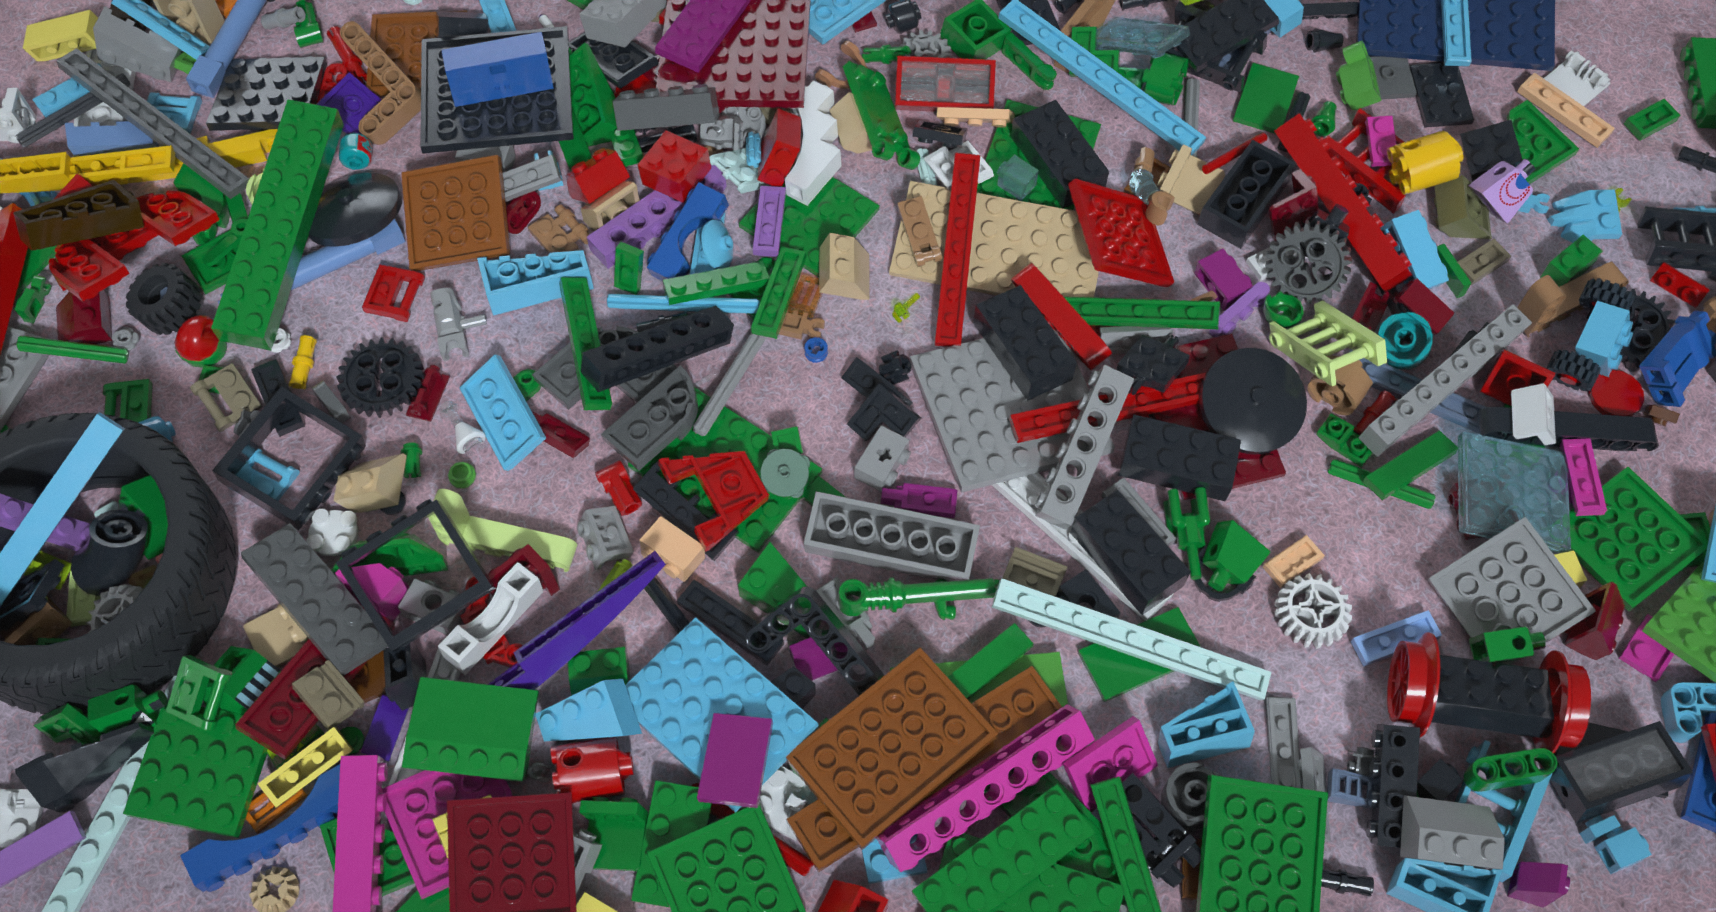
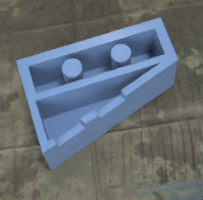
M129 121L116 122V126H100L99 122H90L91 126H74L73 123H65L67 145L74 157L159 147L157 142Z

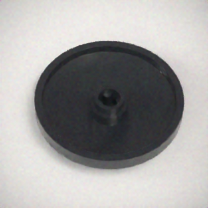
M367 172L345 176L324 186L309 231V239L319 245L338 247L361 242L379 233L395 219L402 206V195L396 182L384 174Z
M1242 348L1225 354L1209 368L1200 386L1199 405L1203 420L1211 433L1240 439L1239 452L1258 455L1270 453L1281 448L1297 435L1306 417L1307 396L1299 375L1282 357L1260 348Z

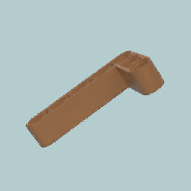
M350 21L341 27V38L390 91L385 98L360 120L358 125L361 134L369 138L373 144L382 145L421 111V91L358 23Z
M1613 261L1560 287L1549 275L1543 276L1529 288L1517 307L1532 322L1524 333L1529 338L1531 337L1529 334L1535 331L1539 333L1550 327L1551 323L1555 321L1560 322L1572 316L1570 313L1576 310H1583V306L1579 304V298L1588 280L1601 278L1603 281L1610 280V283L1613 284L1616 282L1620 287H1626L1629 280Z

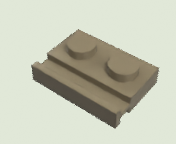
M1015 547L1002 579L1056 597L1067 566Z
M329 660L321 667H316L292 683L293 690L328 731L350 717L354 711L364 707L363 699Z

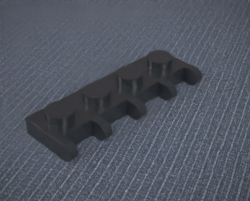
M657 461L635 485L633 490L670 523L700 543L694 532L695 526L718 517L717 513L715 512L709 519L695 508L701 497L696 494L690 501H687L675 490L681 483V480L668 484L657 474L661 470L658 465L659 461ZM736 528L733 529L714 547L706 551L705 554L715 561L735 539L739 531Z

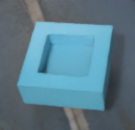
M1599 815L1585 823L1587 828L1579 834L1585 844L1617 829L1621 825L1615 815L1606 819Z

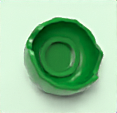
M1280 291L1275 296L1271 297L1270 294L1266 296L1263 313L1268 323L1274 321L1283 328H1290L1298 324L1303 317L1304 309L1302 303L1293 295L1283 294Z

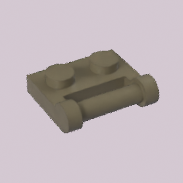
M233 363L206 379L195 382L190 387L192 393L200 398L215 420L214 425L219 432L236 424L240 420L243 410L252 413L254 410L262 408ZM214 386L233 412L231 415L225 416L208 392L209 389Z

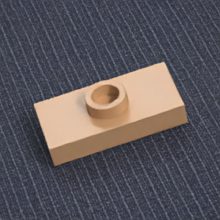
M1305 535L1266 562L1263 569L1282 588L1287 581L1294 580L1296 576L1301 575L1320 562L1325 555Z

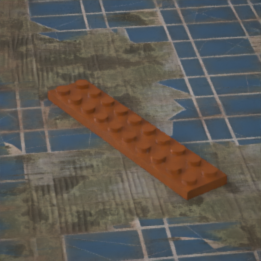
M1033 666L971 703L998 733L997 738L918 804L1062 708ZM819 799L786 819L787 824L818 872L859 847Z

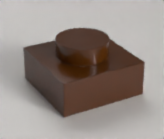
M1646 405L1644 415L1651 417L1654 420V424L1666 427L1667 423L1676 424L1680 413L1656 405Z

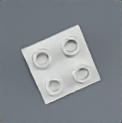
M1572 50L1566 55V60L1544 78L1582 106L1588 104L1611 84V79L1608 78L1607 73L1596 68L1595 64L1589 67L1591 61L1588 60L1584 63L1586 59L1578 51L1573 52Z

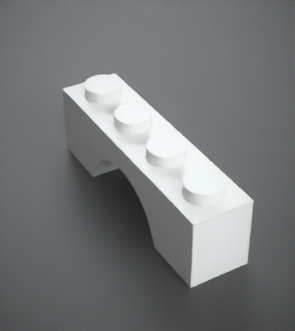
M517 562L498 582L495 595L485 610L470 623L457 625L438 645L444 659L466 675L543 593L539 578Z

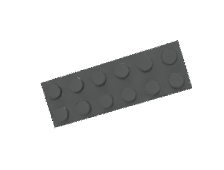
M291 523L241 552L245 563L326 660H329L342 676L388 647L367 612Z

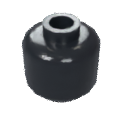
M900 0L888 6V14L885 15L888 28H894L898 34L915 29L919 25V20L922 19L917 3L911 0Z

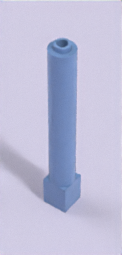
M267 0L236 1L204 56L199 55L187 75L186 80L191 91L211 98L215 97L227 67Z
M394 219L379 233L361 242L338 247L325 246L301 257L291 291L374 252L378 255L404 243L405 239L396 220Z

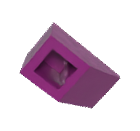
M1541 862L1518 863L1510 877L1507 897L1542 908L1546 907L1567 894L1570 887V877L1567 876L1568 865Z

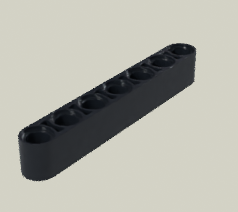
M1487 407L1477 413L1481 439L1486 442L1560 447L1564 439L1590 438L1592 448L1597 450L1637 451V449H1647V451H1653L1659 447L1654 420L1651 418L1554 411L1556 443L1544 445L1538 436L1516 439L1513 436L1512 408Z

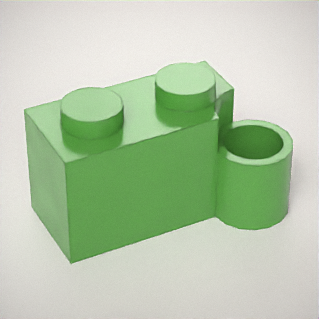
M1361 40L1344 47L1342 50L1347 63L1341 65L1339 71H1336L1337 80L1343 87V90L1340 91L1343 103L1349 104L1352 110H1359L1382 101L1374 64L1368 55L1364 42Z

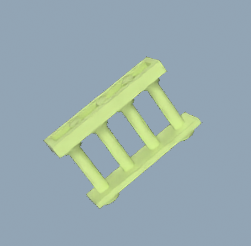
M1323 300L1314 304V318L1286 330L1274 321L1269 323L1271 333L1269 334V340L1271 345L1330 386L1336 385L1335 370L1362 358L1369 360L1376 366L1387 363L1384 338ZM1316 328L1322 330L1303 339L1297 337ZM1330 338L1337 339V341L1319 349L1312 347ZM1346 348L1353 350L1333 360L1327 357Z

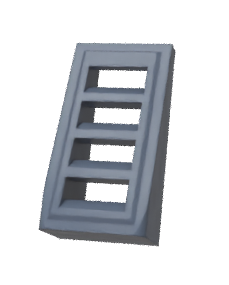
M1332 768L1328 772L1327 779L1328 802L1372 809L1368 806V794L1370 789L1373 790L1374 778ZM1340 781L1345 782L1344 793L1340 792ZM1351 783H1356L1355 795H1351ZM1362 785H1367L1366 798H1362Z

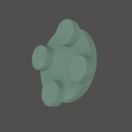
M791 449L770 450L761 467V481L767 492H771L779 497H801L809 478L810 460L807 456L800 455Z

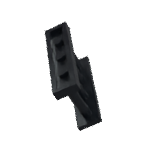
M1178 2L1175 7V23L1177 24L1175 30L1204 14L1206 11L1190 5L1185 6L1182 2ZM1263 33L1241 46L1244 49L1231 71L1218 66L1222 60L1221 58L1197 73L1188 63L1187 73L1219 84L1227 90L1241 93L1244 84V76L1241 75V72L1252 53L1255 52L1263 55L1267 47V33ZM1168 40L1165 46L1158 43L1153 45V51L1156 50L1183 57L1179 51L1174 50L1175 46L1170 40Z
M1645 206L1637 225L1641 229H1650L1654 238L1645 257L1646 265L1660 267L1665 262L1674 268L1716 272V213ZM1663 231L1677 232L1679 241L1665 240ZM1689 234L1703 235L1705 244L1692 243Z

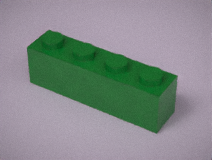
M1691 37L1680 53V60L1685 63L1684 79L1689 83L1688 99L1692 100L1693 103L1691 116L1692 119L1696 120L1697 128L1716 129V38Z

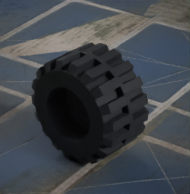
M168 263L155 264L150 269L146 268L143 270L140 276H136L134 283L130 284V291L126 294V299L128 300L126 308L129 309L130 315L149 330L159 335L162 333L169 335L172 331L178 332L180 326L187 319L197 315L196 311L200 309L201 304L199 302L202 300L201 289L197 283L178 267ZM168 287L166 294L160 300V291Z

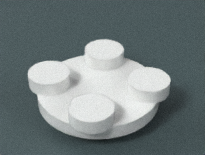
M325 509L315 511L306 540L314 551L325 556H337L356 542L358 526L356 524L357 516L353 511H327Z

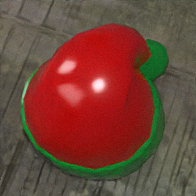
M198 315L187 319L178 329L174 341L176 353L183 361L193 367L212 366L218 363L227 351V342L219 341L211 329L214 320L206 315Z

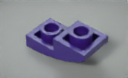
M383 694L361 753L378 755L389 762L409 708L402 711L395 701L391 702L387 695Z

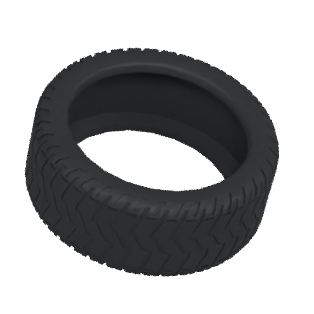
M65 413L42 417L36 421L31 420L24 424H19L14 429H8L0 433V494L34 505L98 413ZM103 414L124 427L125 430L81 492L97 488H122V486L150 475L155 480L165 500L168 528L163 555L152 579L134 602L107 624L81 637L51 645L19 646L0 641V700L12 707L18 706L19 709L32 713L40 712V714H46L69 704L78 707L83 713L88 714V700L129 685H137L148 695L151 691L153 692L177 675L183 656L192 655L195 657L202 651L216 631L226 611L233 589L236 570V546L232 527L226 512L212 490L181 450L157 431L138 422ZM0 527V552L15 531Z

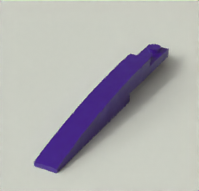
M656 551L649 554L513 652L518 662L487 685L535 690L612 622L666 565Z

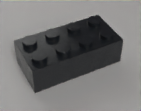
M1053 100L1013 119L1011 138L1063 209L1074 204L1068 185L1074 179L1106 187L1109 170L1057 100Z
M1252 140L1203 206L1197 225L1241 249L1289 183L1297 163Z
M1021 285L976 304L973 324L1027 401L1073 380L1077 364L1076 360Z
M1133 414L1128 428L1118 476L1195 494L1196 488L1203 487L1206 488L1207 497L1226 501L1233 487L1241 440Z
M1118 490L1075 517L1070 534L1141 615L1151 610L1185 585L1191 571Z

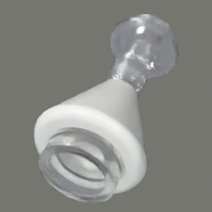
M447 401L439 408L440 417L442 419L448 418L454 426L457 451L460 454L465 453L467 456H472L475 454L472 448L476 447L478 451L484 449L485 433L464 423L457 413L460 406L453 401Z

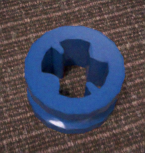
M819 337L810 338L804 347L806 358L813 363L825 360L828 355L826 341ZM815 346L820 347V351L817 354L812 353V349Z

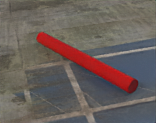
M1262 132L1203 165V173L1209 174L1241 156L1252 140L1260 144L1264 143L1268 138L1266 133Z

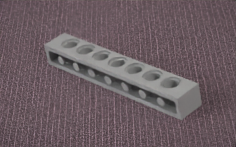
M1512 304L1373 421L1358 438L1377 457L1380 456L1515 341L1532 322Z

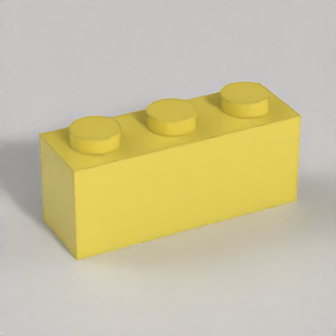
M91 10L27 25L23 49L36 61L61 58L76 48L81 52L96 49L93 27L98 17Z
M333 727L260 781L258 785L273 805L278 807L340 761L341 756L348 755L354 749L338 728Z

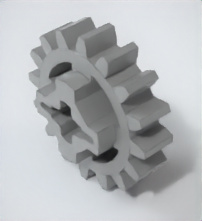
M919 30V35H915L912 32L910 33V39L904 37L903 44H900V46H909L911 56L951 57V47L947 46L948 40H941V34L939 33L933 36L931 30L927 34Z

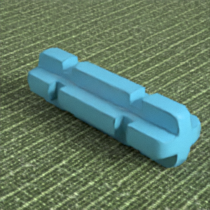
M753 131L749 132L746 138V162L748 166L757 168L761 162V137L759 133L754 134Z

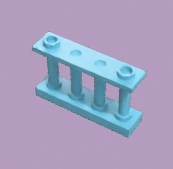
M1484 740L1478 747L1473 746L1468 753L1466 762L1471 765L1477 759L1487 757L1486 753L1491 742ZM1505 765L1506 770L1510 774L1515 775L1514 770ZM1552 773L1541 782L1520 785L1522 786L1521 790L1525 791L1522 800L1518 799L1517 801L1496 790L1473 791L1466 786L1464 780L1461 784L1454 802L1465 804L1470 791L1511 811V815L1515 816L1512 826L1509 824L1505 826L1497 822L1505 842L1503 869H1499L1502 870L1499 880L1502 883L1513 874Z

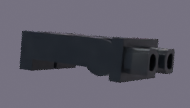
M1132 773L1123 782L1130 809L1156 835L1154 838L1133 816L1148 867L1156 879L1162 878L1167 884L1175 888L1186 877L1175 866L1182 857L1193 868L1200 864L1201 849L1196 844L1198 840L1184 829L1146 787L1143 781L1135 773ZM1096 808L1091 814L1102 823L1098 808Z

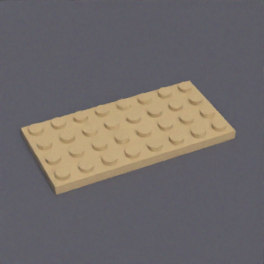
M910 181L906 200L922 196L943 260L938 262L932 260L925 262L924 266L917 267L901 219L889 275L941 285L951 189L948 190L946 187ZM977 193L967 290L995 296L1015 288L1011 278L1032 262L1063 297L1094 298L1099 271H1096L1092 265V259L1088 246L1085 243L1077 211ZM923 248L921 251L922 253L930 251V248Z

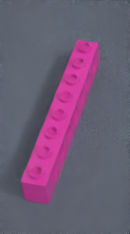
M1068 704L909 810L876 838L890 864L900 872L912 869L918 864L920 859L929 853L937 852L952 837L962 835L971 824L988 817L993 809L1002 803L1010 802L1016 797L1018 792L1026 787L1035 785L1040 780V777L1049 771L1060 768L1065 760L1085 749L1095 739L1081 711ZM1061 736L1060 743L1056 745L1058 737ZM1038 751L1037 758L1032 761L1033 755ZM1014 768V773L1008 778L1009 771ZM990 784L989 791L984 794L985 787ZM966 800L965 807L959 811L961 803ZM942 817L940 825L935 827V822L937 821V819ZM918 834L916 841L910 844L912 836Z

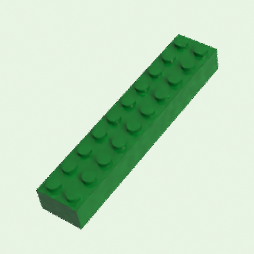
M287 100L211 327L219 341L272 351L344 126L338 109Z

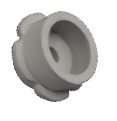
M122 328L112 336L114 341L113 347L127 348L130 351L136 347L139 336L131 328Z

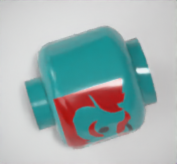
M359 133L345 135L339 143V161L341 164L352 170L368 167L372 161V143L369 138Z

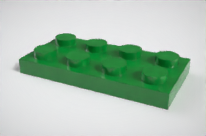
M655 780L643 840L641 867L637 870L631 901L669 908L646 853L709 825L713 803L698 802V787Z

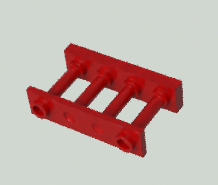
M1360 108L1357 110L1352 122L1354 128L1338 142L1329 135L1324 139L1331 148L1326 152L1330 157L1336 155L1344 167L1340 170L1344 176L1349 174L1355 183L1366 186L1370 190L1369 195L1394 214L1400 209L1406 195L1402 194L1398 184L1394 186L1384 179L1389 171L1392 170V165L1381 166L1377 171H1374L1365 164L1370 158L1369 146L1358 156L1353 155L1346 149L1362 133L1367 136L1365 121L1367 117L1373 116ZM1395 135L1396 145L1404 143L1402 139Z

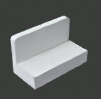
M1543 383L1512 390L1513 436L1516 439L1538 436L1544 445L1555 444L1554 400L1546 385Z

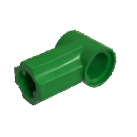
M306 1L296 2L294 7H301L305 12V20L295 23L296 26H294L299 47L303 48L324 43L321 36L322 31L316 19L312 3Z

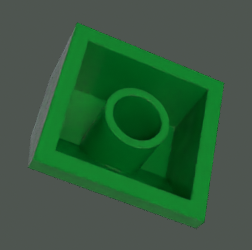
M617 647L578 652L568 661L571 696L603 680L623 679L626 685L630 681L629 657L626 648Z

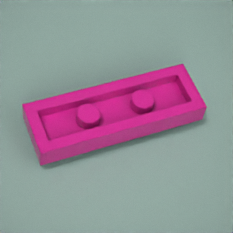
M1591 439L1562 440L1560 448L1575 515H1604L1607 508Z

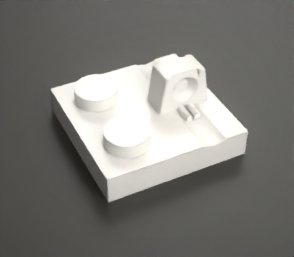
M781 766L762 785L759 805L771 829L796 841L797 838L787 824L786 819L815 802L818 798L800 777L794 774L793 771Z
M0 789V850L5 849L40 828L43 807L39 805L28 789Z

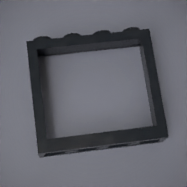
M281 386L212 471L219 482L287 524L291 523L295 529L300 530L308 520H312L317 507L329 499L332 488L337 483L338 476L348 471L351 464L361 458V452L365 449L366 445L361 434ZM291 407L347 440V443L293 510L236 476Z
M431 499L422 502L416 507L417 512L409 517L402 515L391 522L392 528L384 533L379 530L365 539L367 541L366 544L358 549L356 546L347 549L340 555L342 559L336 562V565L391 652L399 651L496 589L445 507L437 499L433 502ZM435 513L478 580V583L394 635L351 566Z

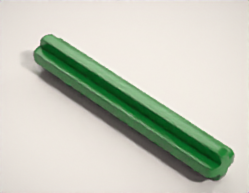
M19 336L17 339V348L23 352L123 364L127 363L129 358L127 348L30 336Z
M1336 459L1331 461L1328 468L1329 474L1365 487L1367 486L1363 481L1367 475L1372 473ZM1406 485L1391 495L1427 509L1432 508L1436 498L1435 494L1410 485Z

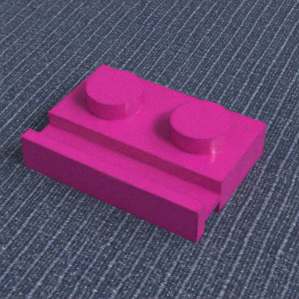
M1647 614L1619 656V659L1643 675L1645 674L1654 682H1657L1673 658L1674 653L1642 632L1646 624L1653 618Z

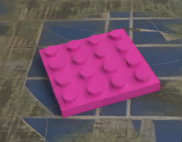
M424 770L382 789V793L386 794L385 815L421 900L449 887L448 859L435 830L433 818L447 813V801L479 799L491 795L492 798L513 796L506 779Z

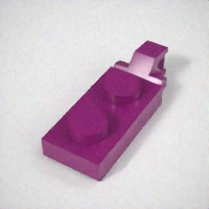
M904 483L903 486H896V489L882 488L880 504L892 505L894 508L938 517L955 518L958 490Z

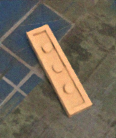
M1535 72L1517 91L1596 148L1615 129Z

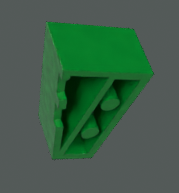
M771 542L768 543L738 584L739 596L765 613H769L798 589L808 587ZM798 598V602L802 607H811V603L807 598ZM776 615L778 621L784 625L789 624V620L785 615ZM817 620V626H819L823 620ZM801 624L793 629L807 639L811 637Z

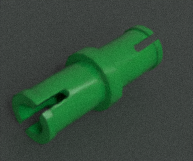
M882 45L878 48L866 47L863 52H869V54H862V58L865 63L882 62L883 64H891L892 62H897L898 56L911 55V50L909 46L891 47L890 45Z

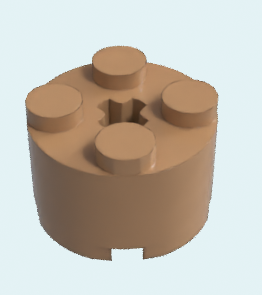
M1330 355L1327 357L1333 360L1340 356ZM1358 360L1335 370L1336 385L1330 386L1316 375H1313L1307 390L1314 401L1319 403L1323 400L1334 406L1332 411L1338 415H1350L1357 409L1372 386L1373 381L1362 368V362Z

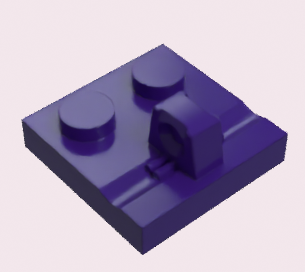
M349 72L317 105L338 109L344 124L342 131L347 135L351 133L361 134L358 127L360 120L381 99Z

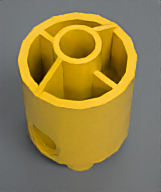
M1444 130L1387 148V156L1392 164V170L1389 171L1390 180L1393 185H1399L1403 195L1459 178L1460 162L1464 159L1463 151L1460 144Z

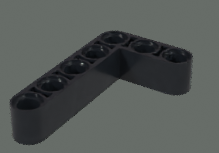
M802 587L758 620L745 638L746 645L751 651L762 653L801 624L859 696L885 676L818 592L811 587ZM798 598H807L811 603V607H802L798 602ZM776 615H785L789 620V624H780L776 619ZM816 621H826L829 629L821 630L818 628ZM755 632H763L767 637V641L761 642L756 639ZM834 643H844L848 651L839 652L836 650ZM861 665L865 668L866 673L857 674L852 666Z

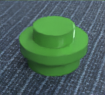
M458 462L450 468L448 479L456 488H467L474 483L476 472L469 463Z

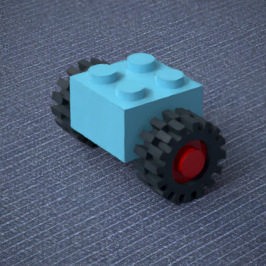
M1593 278L1587 281L1579 298V304L1585 310H1590L1591 315L1577 342L1576 352L1572 351L1569 353L1568 350L1554 351L1546 368L1556 373L1552 380H1556L1567 387H1572L1574 390L1578 391L1580 389L1586 392V390L1591 391L1599 374L1609 377L1612 369L1617 370L1622 359V355H1620L1623 346L1628 347L1633 336V332H1631L1633 322L1630 321L1629 309L1635 297L1631 291H1627V288L1624 286L1620 287L1616 282L1614 284L1610 283V280L1603 281L1601 278H1597V280Z

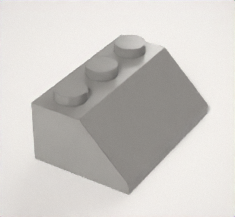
M1404 796L1400 857L1503 869L1504 836L1490 807Z

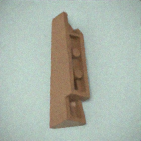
M1084 0L1062 28L1061 32L1072 38V27L1096 26L1098 35L1115 0ZM1054 59L1053 66L1069 74V70Z

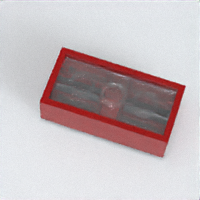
M898 56L895 109L937 112V107L994 109L996 60Z

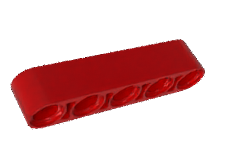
M1032 262L1011 278L1015 287L1020 285L1023 287L1052 329L1089 370L1092 371L1112 355L1105 342Z

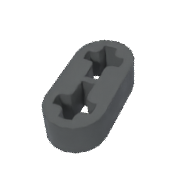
M323 380L311 387L316 397L334 419L344 423L351 418L347 410Z

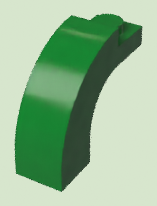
M183 163L173 182L177 190L202 201L203 204L216 211L220 219L212 224L209 229L192 236L196 244L201 246L210 241V239L215 238L217 227L227 228L230 214L225 194Z

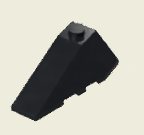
M137 722L101 735L99 742L86 744L80 742L71 745L72 751L56 757H54L52 752L42 755L16 768L15 773L41 807L59 813L73 809L75 804L91 795L150 740L151 735L154 734V728Z

